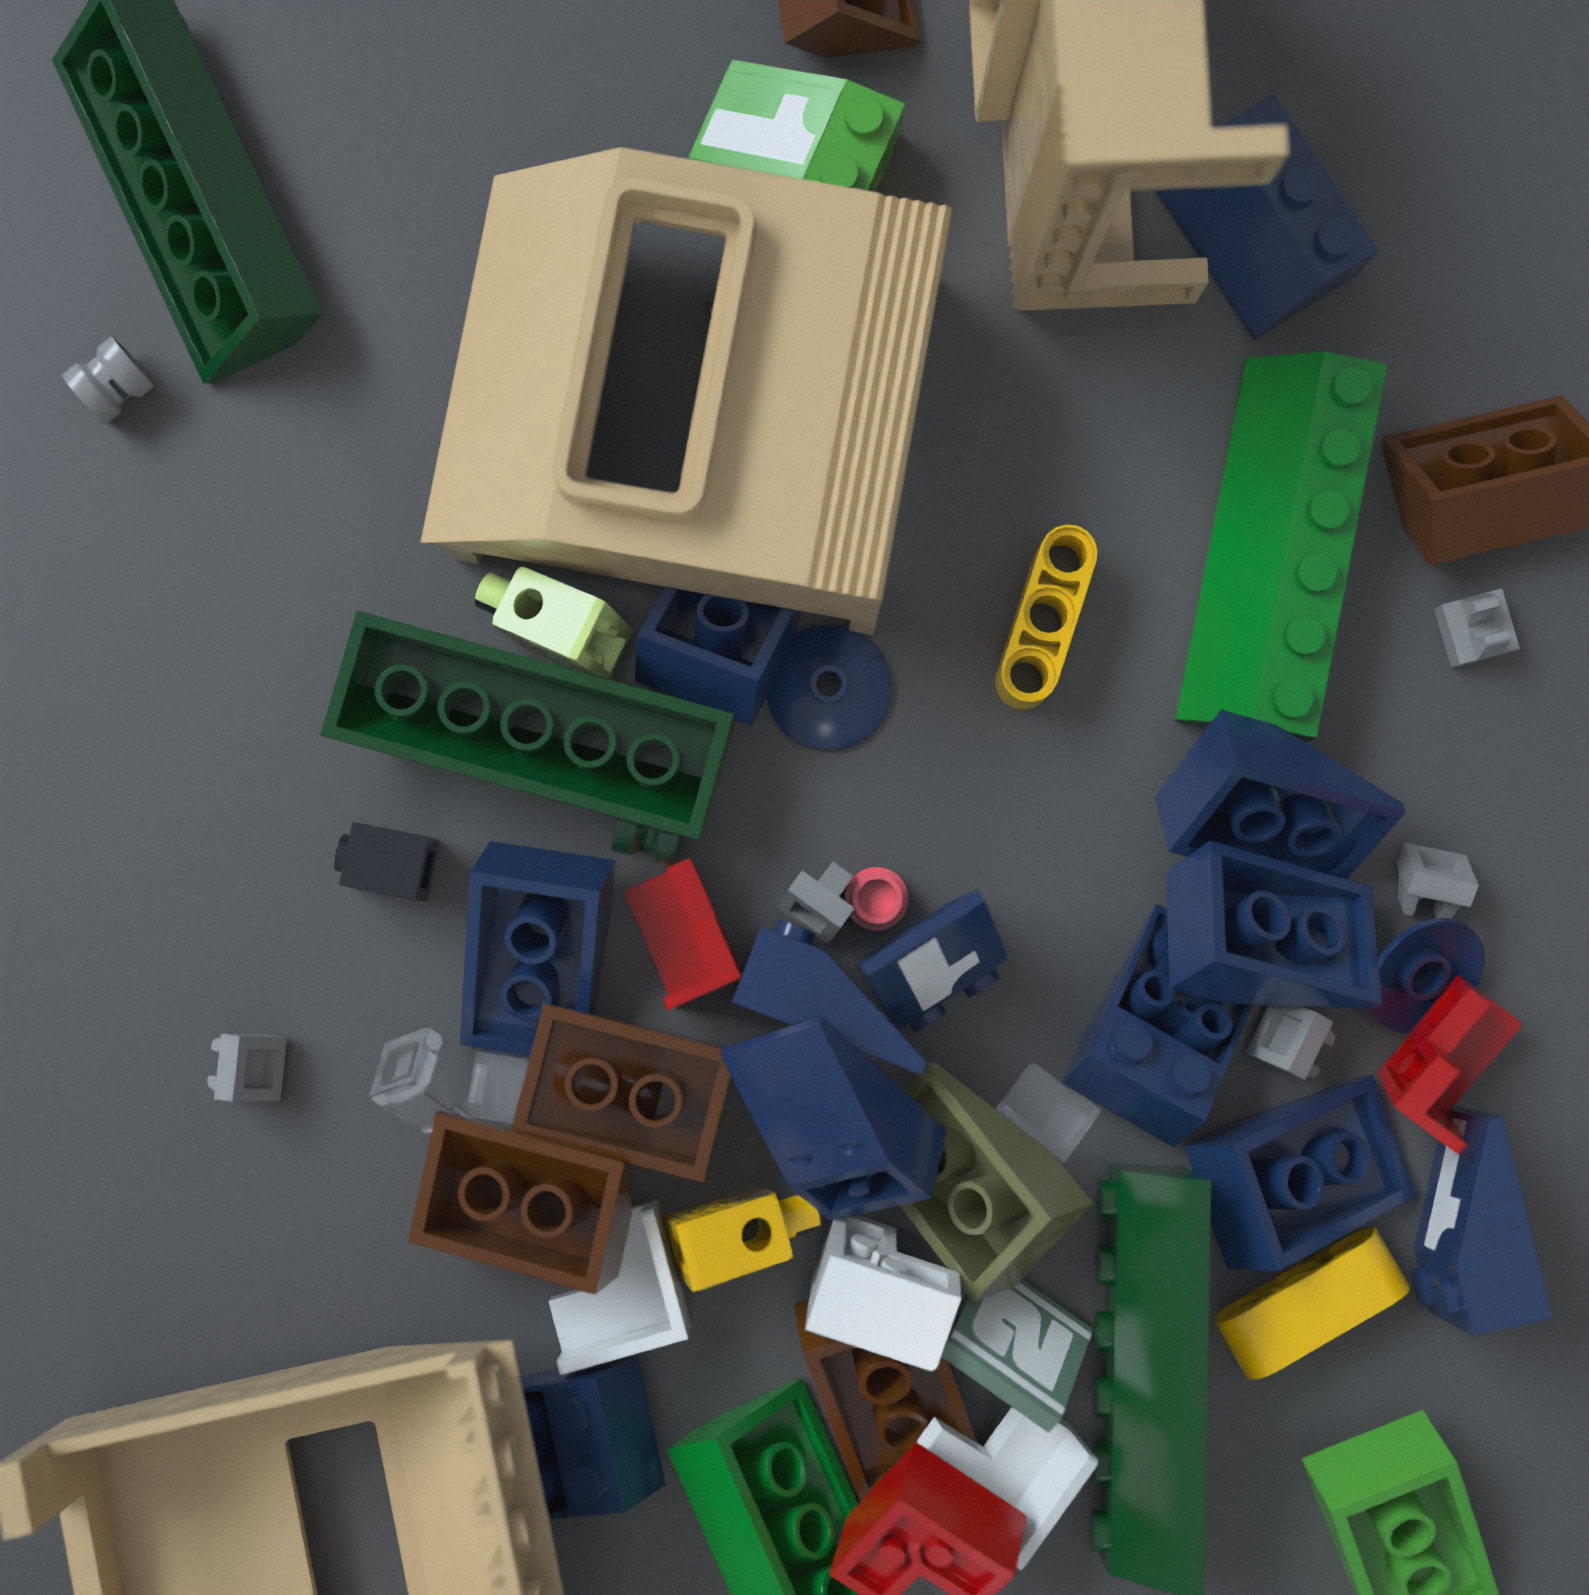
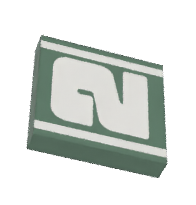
M1022 1279L1016 1286L974 1303L965 1292L956 1311L941 1357L1049 1433L1062 1419L1094 1329Z

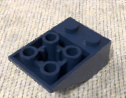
M1156 904L1087 1026L1061 1083L1168 1145L1175 1147L1206 1122L1253 1004L1223 1003L1169 989L1167 909Z
M823 1017L723 1047L720 1056L787 1185L829 1221L931 1198L947 1130Z
M638 1355L626 1356L561 1375L559 1369L556 1368L520 1377L548 1519L625 1513L666 1485Z

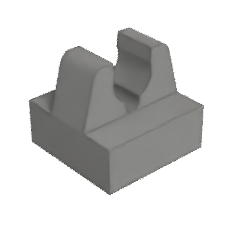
M1502 588L1445 603L1434 608L1451 668L1520 649Z
M1406 842L1403 843L1396 865L1399 871L1398 900L1404 914L1413 916L1416 905L1422 898L1435 900L1433 911L1436 918L1452 919L1461 905L1471 907L1479 884L1466 855Z
M835 861L830 864L819 881L802 870L785 893L777 909L806 930L816 933L815 936L828 945L855 909L839 897L854 875Z
M1268 1005L1245 1053L1264 1064L1303 1080H1306L1307 1077L1315 1078L1321 1069L1313 1063L1322 1044L1325 1043L1332 1046L1335 1040V1035L1330 1029L1333 1021L1301 1006Z
M221 1034L220 1038L214 1039L211 1050L219 1052L217 1075L208 1076L207 1080L208 1087L215 1091L214 1099L229 1102L280 1101L287 1037L269 1034Z

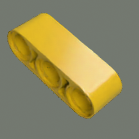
M1066 524L1055 527L1045 536L1033 557L995 676L997 695L1004 704L1013 709L1027 710L1038 706L1053 692L1058 683L1097 561L1098 550L1094 538L1087 530L1077 525ZM1056 546H1067L1074 550L1079 558V570L1067 573L1056 569L1050 561V549ZM1039 604L1049 605L1054 608L1061 620L1060 629L1052 633L1036 629L1030 619V608ZM1019 663H1027L1034 666L1041 675L1042 684L1040 690L1034 693H1023L1018 690L1011 681V667Z
M1369 1227L1349 1234L1231 1302L1215 1315L1214 1322L1246 1378L1256 1380L1283 1369L1402 1299L1411 1287L1377 1228Z

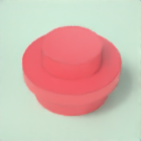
M871 867L857 873L851 879L845 891V901L855 908L850 914V918L860 927L871 931H881L896 925L902 919L908 907V891L903 880L893 871L882 867Z

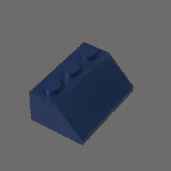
M1274 93L1219 127L1286 126L1288 156L1270 184L1154 189L1199 258H1207L1208 272L1253 340L1355 278L1378 251Z

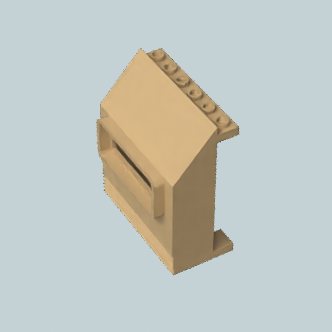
M969 0L976 122L1001 121L1008 246L1012 248L1009 258L1012 260L1010 270L1013 272L1010 281L1014 284L1011 294L1014 295L1012 306L1018 311L1196 303L1209 283L1207 258L1134 261L1130 190L1270 184L1288 156L1286 126L1211 129L1203 0Z
M622 147L495 175L420 543L446 547L456 561L481 565L482 555L485 554L850 620L849 631L873 635L883 598L952 208L947 205L938 206L933 202L925 204L920 200L898 199L893 195L885 197L880 193ZM640 222L721 236L726 239L679 490L673 494L593 480L586 477L634 226Z
M512 1340L388 1346L144 1400L121 1407H113L81 1416H73L65 1419L0 1461V1523L3 1540L33 1534L56 1515L60 1514L74 1595H318L288 1441L295 1437L371 1421L376 1426L409 1595H564Z

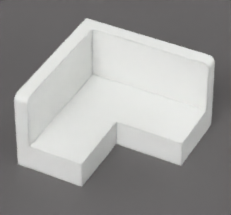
M658 1199L632 1206V1216L620 1271L615 1280L596 1295L576 1289L551 1296L549 1299L562 1351L557 1359L560 1375L688 1339L692 1323Z
M859 1215L831 1220L811 1280L805 1330L930 1371L936 1369L961 1300L959 1272L896 1252V1227Z
M1013 1407L1008 1411L984 1446L976 1443L936 1417L932 1419L917 1440L919 1444L1025 1514L1027 1520L1017 1568L1021 1571L1098 1464L1096 1456L1069 1423L1061 1419L1048 1433Z

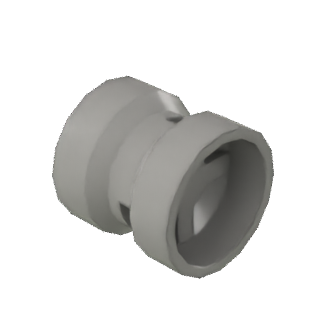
M112 335L97 346L96 356L87 364L76 363L62 374V377L78 398L105 425L121 413L122 403L130 397L141 398L155 387V384L142 367Z

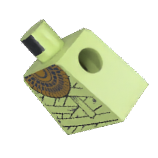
M526 567L517 569L511 581L495 573H488L479 584L475 595V606L493 614L492 625L515 643L569 669L611 680L634 633V630L606 601Z

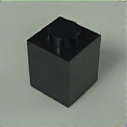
M352 822L350 835L343 834L336 849L334 868L335 871L342 872L339 885L427 902L440 840L428 836Z

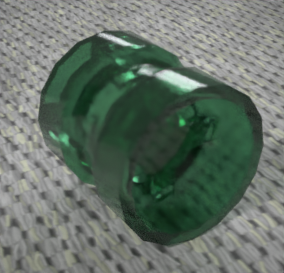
M617 818L611 851L629 856L642 852L649 854L655 863L669 867L676 864L684 836L649 827L648 831H646L647 826Z

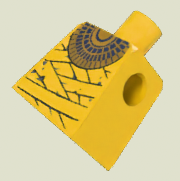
M764 1187L663 1215L679 1278L693 1292L793 1258L789 1239L821 1229L818 1211L801 1196L795 1195L778 1200L775 1192ZM757 1218L759 1229L756 1236L749 1241L743 1242L742 1229L749 1220Z

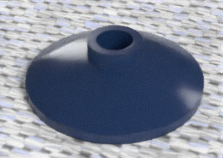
M817 626L801 631L792 637L776 679L767 695V703L777 725L794 741L816 750H840L861 742L881 723L890 701V674L881 653L861 634L840 626ZM833 674L840 680L841 688L838 693L832 696H825L818 691L816 682L822 675Z
M1451 918L1430 919L1418 923L1401 933L1386 947L1378 958L1382 1005L1371 1009L1374 1016L1390 1030L1409 1034L1458 974L1477 988L1485 964L1484 948L1479 936L1463 922Z

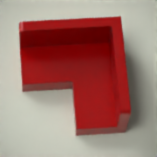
M691 858L666 868L667 872L631 887L625 892L627 902L668 992V996L662 998L667 1010L737 980L743 975Z
M1458 974L1376 1073L1396 1109L1456 1154L1460 1155L1468 1144L1448 1112L1521 1027V1023L1514 1015Z
M915 1442L848 1515L829 1575L859 1595H901L920 1575L949 1595H996L1015 1576L1027 1519L1023 1512L918 1442Z

